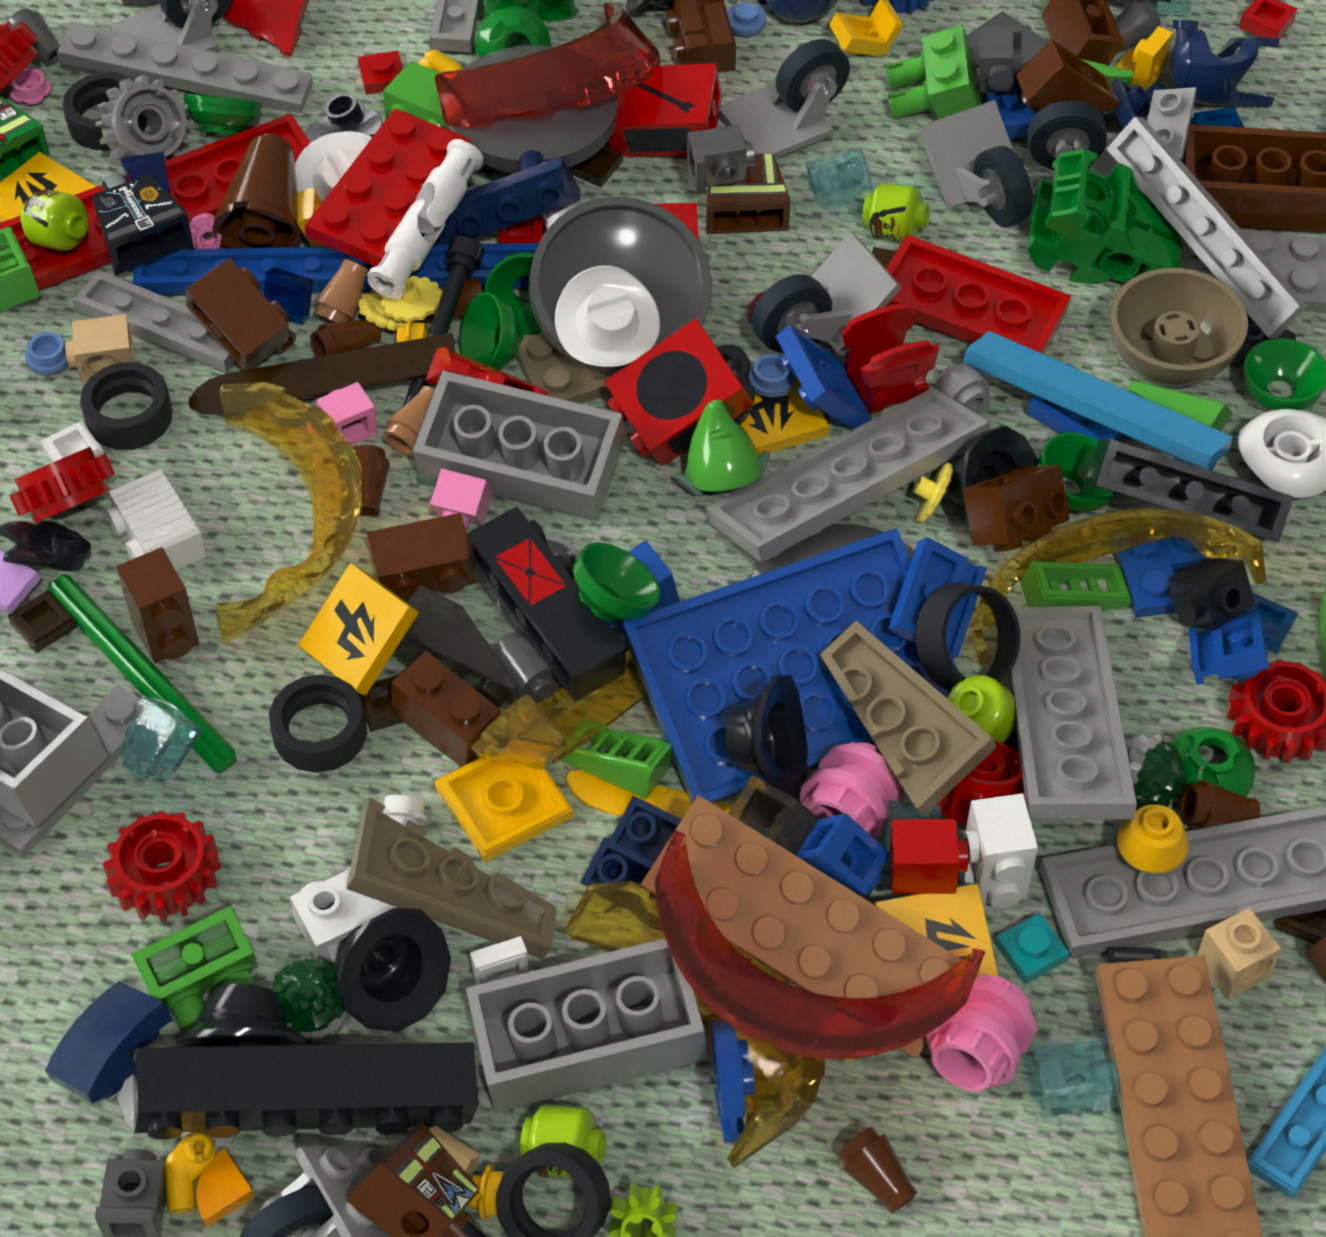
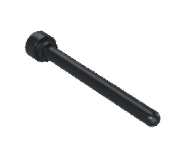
M455 236L451 239L446 253L447 266L450 272L427 337L448 333L466 278L472 275L474 270L480 268L485 248L480 242L465 236ZM426 378L411 381L403 406L414 398L423 386H430V382L426 381Z

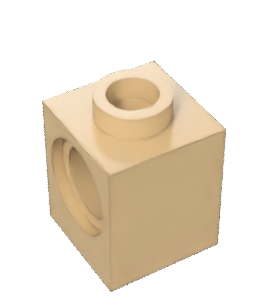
M126 314L71 321L73 340L65 341V350L69 368H78L81 383L87 382L92 375L104 367L117 363L135 362L133 340Z
M1249 907L1206 929L1197 956L1205 955L1210 979L1225 999L1229 1000L1271 977L1281 947Z

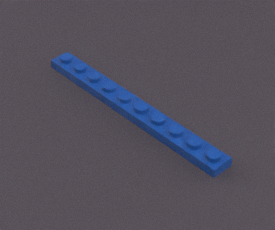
M539 243L482 244L485 248V254L480 268L474 270L473 274L467 277L468 279L479 277L482 288L485 289L489 273L499 261L515 253H535ZM433 245L421 267L415 271L413 270L408 278L411 276H417L418 278L427 277L430 279V282H437L439 289L444 288L450 272L447 266L448 260L446 259L449 245ZM331 247L182 249L134 268L132 284L159 295L186 294L188 287L230 258L239 269L246 267L254 275L259 283L260 289L258 290L261 293L322 292L341 267L344 259L358 263L369 271L376 266ZM277 274L307 282L308 286L279 279ZM366 276L362 291H372L374 289L369 285L367 281L368 276ZM521 276L516 279L513 288H529V276Z

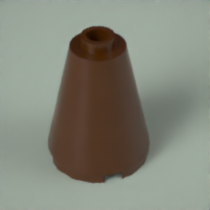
M268 133L255 137L251 140L217 209L212 227L214 234L218 232L222 235L220 243L226 249L299 247L302 230L297 223L298 190L293 148L281 136Z

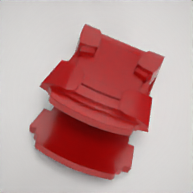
M906 303L878 308L849 320L845 329L841 330L845 349L848 348L844 368L870 415L882 412L884 408L906 402L930 389L925 379L928 371L934 369L939 346L938 344L931 345L929 340L904 344L906 332L908 329H912L917 312L914 309H910Z

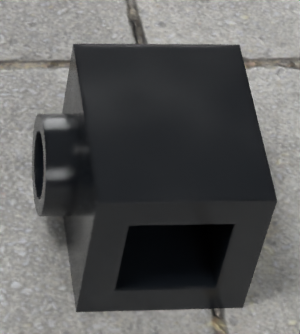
M1209 556L1168 581L1174 600V609L1181 625L1217 630L1256 605L1244 561Z

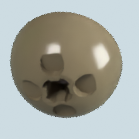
M1162 268L1142 273L1129 280L1120 288L1111 305L1110 328L1114 344L1120 356L1137 374L1157 384L1184 387L1205 382L1218 375L1230 365L1243 346L1248 330V317L1245 307L1237 294L1220 280L1191 269Z

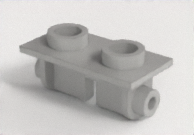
M1196 87L1154 90L1147 122L1175 155L1183 161L1197 91Z

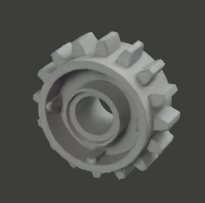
M142 75L135 78V82L130 78L119 82L120 89L113 87L105 92L110 100L109 102L98 104L97 108L103 114L102 119L95 122V125L102 128L103 137L99 141L100 144H107L112 150L109 155L111 159L119 157L124 159V168L126 169L133 168L139 163V168L142 170L166 161L168 158L171 159L182 155L178 147L189 143L190 139L185 133L186 128L192 126V121L186 120L184 112L186 104H181L176 98L178 94L176 89L170 91L165 89L164 80L157 79L149 84L147 75ZM140 113L149 120L150 131L148 134L143 133L138 126L137 120Z

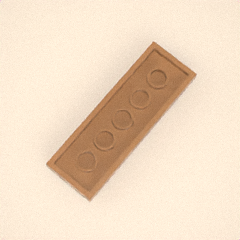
M697 795L641 883V888L915 1060L927 1043V1030L934 1017L950 1005L945 1002L950 990L956 983L965 980L973 967Z
M1205 955L1098 964L1095 974L1143 1237H1263Z

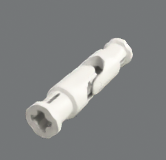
M454 139L449 142L447 156L440 167H436L431 171L415 202L410 206L384 248L386 254L378 267L371 268L367 274L369 285L377 293L390 299H399L405 293V282L413 270L415 271L421 267L442 232L446 219L454 212L465 195L467 181L472 173L480 170L483 165L484 157L474 145L461 139Z

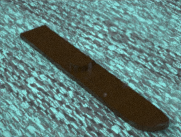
M447 333L226 373L211 378L197 387L189 398V407L199 414L232 413L326 396L334 390L345 388L356 382L360 384L362 389L426 378L437 348L445 347L455 351L453 334Z

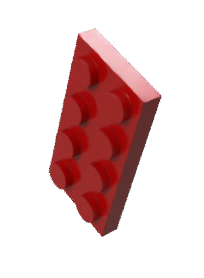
M394 108L305 224L306 237L378 267L386 254L384 250L386 243L410 206L415 202L431 171L436 167H440L447 156L449 142L454 139H461L471 144V139Z
M908 234L886 268L902 286L886 306L906 303L910 309H914L917 312L914 322L972 344L988 331H991L1044 354L1069 308L1072 296Z

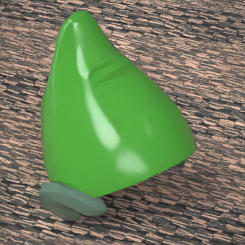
M720 399L713 400L703 410L691 437L685 474L677 473L674 478L679 485L698 496H703L702 491L717 492L737 489L755 480L758 481L763 477L770 452L763 451L761 454H758L751 438L744 428L731 418L724 403Z

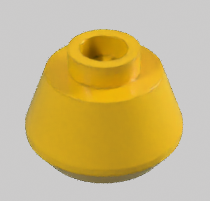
M1147 805L1136 811L1135 819H1125L1122 822L1117 834V846L1122 857L1136 869L1148 873H1165L1177 868L1185 860L1189 849V839L1181 819L1173 810L1162 805Z

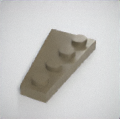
M855 621L820 654L828 670L921 818L997 748L993 737L859 622Z
M369 797L361 812L346 887L347 890L398 908L422 909L434 921L495 943H501L521 936L527 954L544 959L552 948L556 906L500 873H496L492 877L487 875L472 862L473 857L456 847L451 853L425 838L427 830L410 820L404 826L383 813L385 805Z

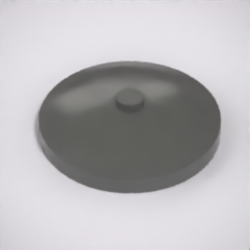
M516 46L484 55L466 66L454 78L446 96L448 130L470 138L471 144L482 153L484 165L513 173L519 172L520 156L530 150L539 151L546 162L562 156L568 168L587 160L609 141L614 133L618 118L617 93L607 73L596 63L578 53L551 46Z
M606 197L587 201L560 216L541 238L534 253L529 275L531 307L536 321L546 338L564 356L582 367L614 375L627 366L599 367L583 363L573 358L563 348L555 330V309L560 294L574 276L588 268L604 265L618 267L633 275L645 286L657 305L660 317V331L654 346L695 318L703 326L712 296V276L706 254L691 230L680 219L660 206L629 197Z

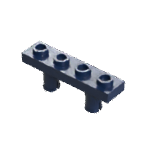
M526 151L519 158V172L466 191L457 208L446 219L445 226L434 245H450L451 239L455 236L475 239L580 201L581 189L562 156L546 162L539 151Z

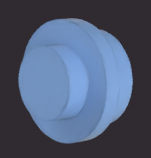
M742 2L732 6L727 11L732 32L738 37L749 38L756 36L766 25L765 11L753 3Z
M43 332L32 337L25 351L27 366L33 372L42 375L54 374L63 370L68 365L65 340L53 332Z
M766 354L759 357L751 366L748 381L757 394L765 397H779L792 389L795 376L785 367L780 355Z

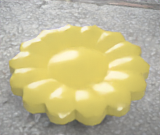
M411 276L405 282V293L401 298L390 299L382 295L381 308L384 309L386 316L393 317L395 321L424 320L428 315L435 314L442 290L439 289L437 282H430V279L427 277L418 278L417 276Z
M374 290L370 291V293L362 294L361 299L358 301L359 312L366 316L367 321L374 322L382 330L396 331L398 326L406 327V321H395L393 317L385 315L384 309L381 308L380 304L382 301L381 294Z
M944 463L931 480L924 476L918 478L913 488V493L922 497L915 516L917 522L927 521L929 516L933 515L935 509L940 505L942 497L947 492V486L951 483V476L953 475L952 464Z

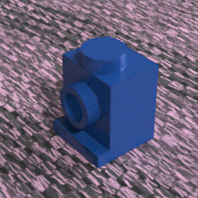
M845 813L819 819L796 856L859 896H865L873 891L881 881L883 876L881 869L891 853Z

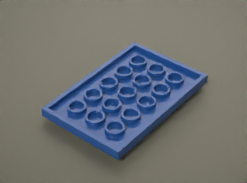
M897 528L649 612L643 618L622 622L621 630L665 740L671 745V755L691 805L697 795L715 804L763 787L767 783L764 776L733 766L729 760L726 748V724L732 708L762 694L774 675H791L799 691L808 746L807 770L818 767L826 753L837 745L849 744L850 742L876 745L820 656L855 621L859 622L946 698L948 697L950 691L934 683L923 669L918 657L916 644L888 630L911 563ZM951 659V660H952V663L954 664V666H955L956 669L958 670V668H957V666H956V664H955V662H954V659Z

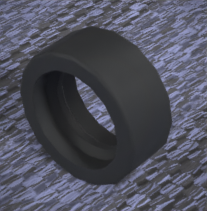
M100 72L85 76L72 84L65 93L62 104L71 138L81 146L92 150H111L107 144H100L99 140L103 137L102 128L95 125V122L100 120L89 119L82 115L86 110L95 105L109 102L110 99L105 92L113 87L120 89L119 82L130 77L118 73ZM140 113L137 122L140 130L144 132L148 119Z
M137 362L110 365L92 375L82 388L80 405L86 426L95 440L103 446L115 450H134L147 446L164 435L171 424L173 408L168 387L163 376L150 366ZM124 393H142L154 400L150 407L141 414L127 419H113L99 412L104 403L114 396Z
M322 674L301 677L286 685L274 698L269 711L274 747L283 761L298 770L314 773L335 770L353 760L362 750L367 736L362 698L352 685L339 677ZM311 705H334L344 710L348 717V725L341 733L326 741H302L292 736L289 731V723L298 711Z
M566 1142L544 1143L516 1159L502 1175L496 1194L497 1216L508 1237H594L604 1226L611 1206L609 1182L601 1165L585 1150ZM543 1167H556L566 1171L578 1182L584 1195L585 1210L582 1219L574 1228L564 1233H553L541 1228L530 1218L523 1203V1188L526 1180L533 1172Z

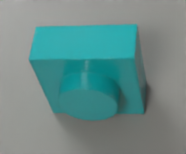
M1040 913L997 935L994 943L1024 985L1067 962L1070 955L1069 950Z

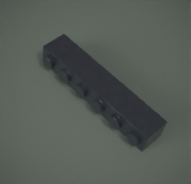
M474 1042L137 1048L133 1068L134 1133H148L149 1137L161 1140L179 1137L183 1132H206V1135L209 1137L228 1138L239 1134L240 1131L263 1130L265 1135L273 1137L291 1135L298 1129H319L325 1135H342L349 1133L353 1128H375L379 1133L395 1134L403 1132L409 1127H416L420 1122L425 1126H431V1128L437 1126L445 1132H453L462 1129L464 1124H470L479 1106Z

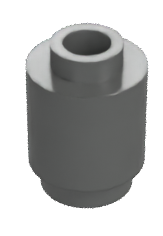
M512 632L496 644L492 652V656L495 659V668L522 703L531 704L535 702L536 704H542L550 700L557 693L559 680L523 632Z

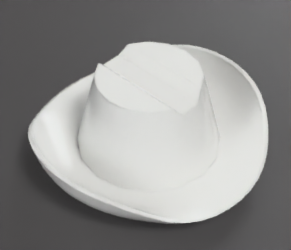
M344 131L330 133L311 142L301 152L295 163L298 192L315 188L323 202L372 137L359 132Z
M595 266L578 273L564 287L555 309V330L563 348L573 358L599 367H620L630 364L654 346L660 331V317L653 297L637 278L618 267Z
M1279 409L1257 416L1240 430L1238 435L1240 453L1250 469L1269 488L1294 496V498L1311 497L1326 490V418L1301 410Z

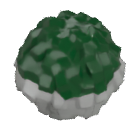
M1142 731L1140 734L1130 733L1128 737H1125V743L1137 802L1136 811L1147 805L1169 806L1171 798L1181 794L1183 785L1187 782L1185 764L1180 753L1176 750L1172 740L1162 734L1155 735L1146 731Z
M318 956L317 959H298L276 973L274 982L271 984L273 991L279 994L284 1018L287 1021L289 1030L310 1043L323 1041L330 1034L338 1033L343 1028L344 1021L351 1016L342 1008L336 984L339 967L321 956Z

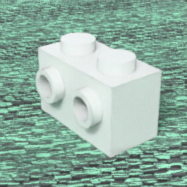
M1015 794L972 800L966 831L963 832V840H967L968 871L959 872L961 886L978 883L983 905L991 904L994 908L1011 907L1021 899H1027L1038 851L1024 795Z
M350 867L346 871L325 881L311 882L303 887L299 893L290 896L295 921L314 957L317 959L318 956L332 961L334 964L341 960L346 941L365 921L393 908H398L347 890Z

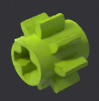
M635 1182L631 1183L630 1193L625 1200L620 1197H613L611 1200L610 1213L615 1218L610 1221L608 1235L609 1237H675L676 1227L671 1222L677 1219L678 1205L675 1202L665 1204L661 1196L660 1185H656L651 1189L639 1188Z

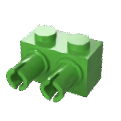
M963 25L923 36L921 55L885 65L888 82L893 91L900 87L924 81L923 85L888 94L890 109L895 120L929 109L932 113H936L939 120L981 105L976 59Z
M231 906L131 954L150 995L164 1002L169 1013H172L182 1034L194 1026L199 1015L204 1013L206 1006L202 997L206 993L225 984L256 985L251 975L253 970L258 968L256 957Z

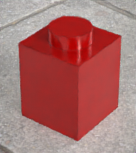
M892 819L889 849L891 853L892 894L956 893L958 872L968 871L967 840L957 839L956 819Z

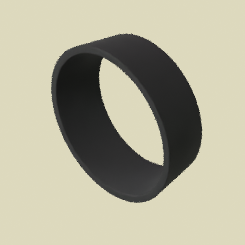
M961 582L949 583L934 591L920 611L916 626L918 657L930 679L945 690L951 691L958 682L966 679L956 669L949 656L946 643V628L949 616L955 605L970 593L975 592L985 600L994 615L997 626V651L994 661L985 675L1000 682L1010 673L1015 665L1021 640L1018 618L1007 598L993 588Z

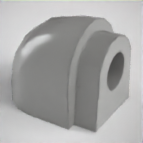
M956 364L940 373L935 383L937 390L978 415L990 411L989 383L975 368L964 364Z

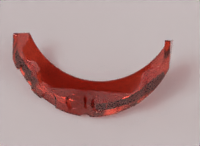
M608 1L604 3L607 22L596 30L573 41L508 61L447 71L435 75L434 78L444 123L447 126L460 127L492 126L493 122L504 118L534 119L556 114L555 110L562 107L585 106L619 94L625 89L632 88L652 75L651 67H657L661 64L659 50L619 4Z
M677 830L674 831L655 878L656 903L664 936L677 966L697 995L719 1017L748 1037L758 1042H772L781 1051L804 1057L819 1059L861 1058L892 1051L924 1037L949 1020L967 1003L985 955V951L976 947L958 964L924 984L902 992L871 998H841L812 993L791 986L769 975L745 958L726 939L710 917L700 898L691 873L686 834Z

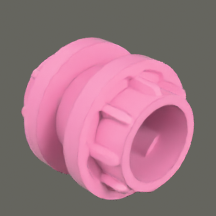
M854 742L831 748L819 763L818 770L811 774L800 792L804 820L810 831H812L819 819L846 813L875 840L885 828L887 819L893 816L904 797L903 787L877 746L869 743Z
M984 974L976 979L962 980L956 983L947 995L945 1002L950 1004L948 1008L940 1011L928 1027L927 1043L932 1053V1064L945 1080L964 1090L982 1092L988 1087L1004 1085L1012 1079L1020 1065L1021 1055L1028 1050L1035 1038L1037 1025L1031 1012L1030 1000L1014 983L998 976Z

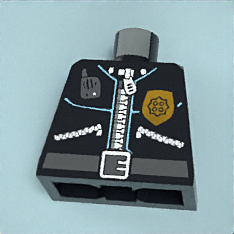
M115 173L109 175L102 183L103 191L96 193L92 198L100 231L115 275L194 245L186 211L152 176L144 175L127 181L126 177L122 174Z

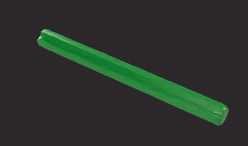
M61 574L56 580H52L49 583L48 590L73 616L77 626L150 704L156 707V710L214 772L221 774L236 763L235 749L70 575Z

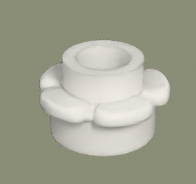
M388 795L384 798V805L386 807L383 813L404 826L408 820L419 826H424L427 822L428 817L424 815L425 802L423 800L407 795Z

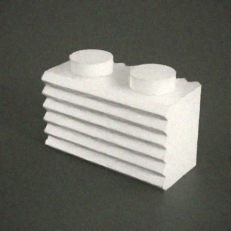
M162 469L155 470L108 491L112 508L106 510V515L115 534L120 536L125 533L130 540L125 545L131 560L163 547L174 569L178 570L206 557L199 528L175 493L174 488L171 487Z

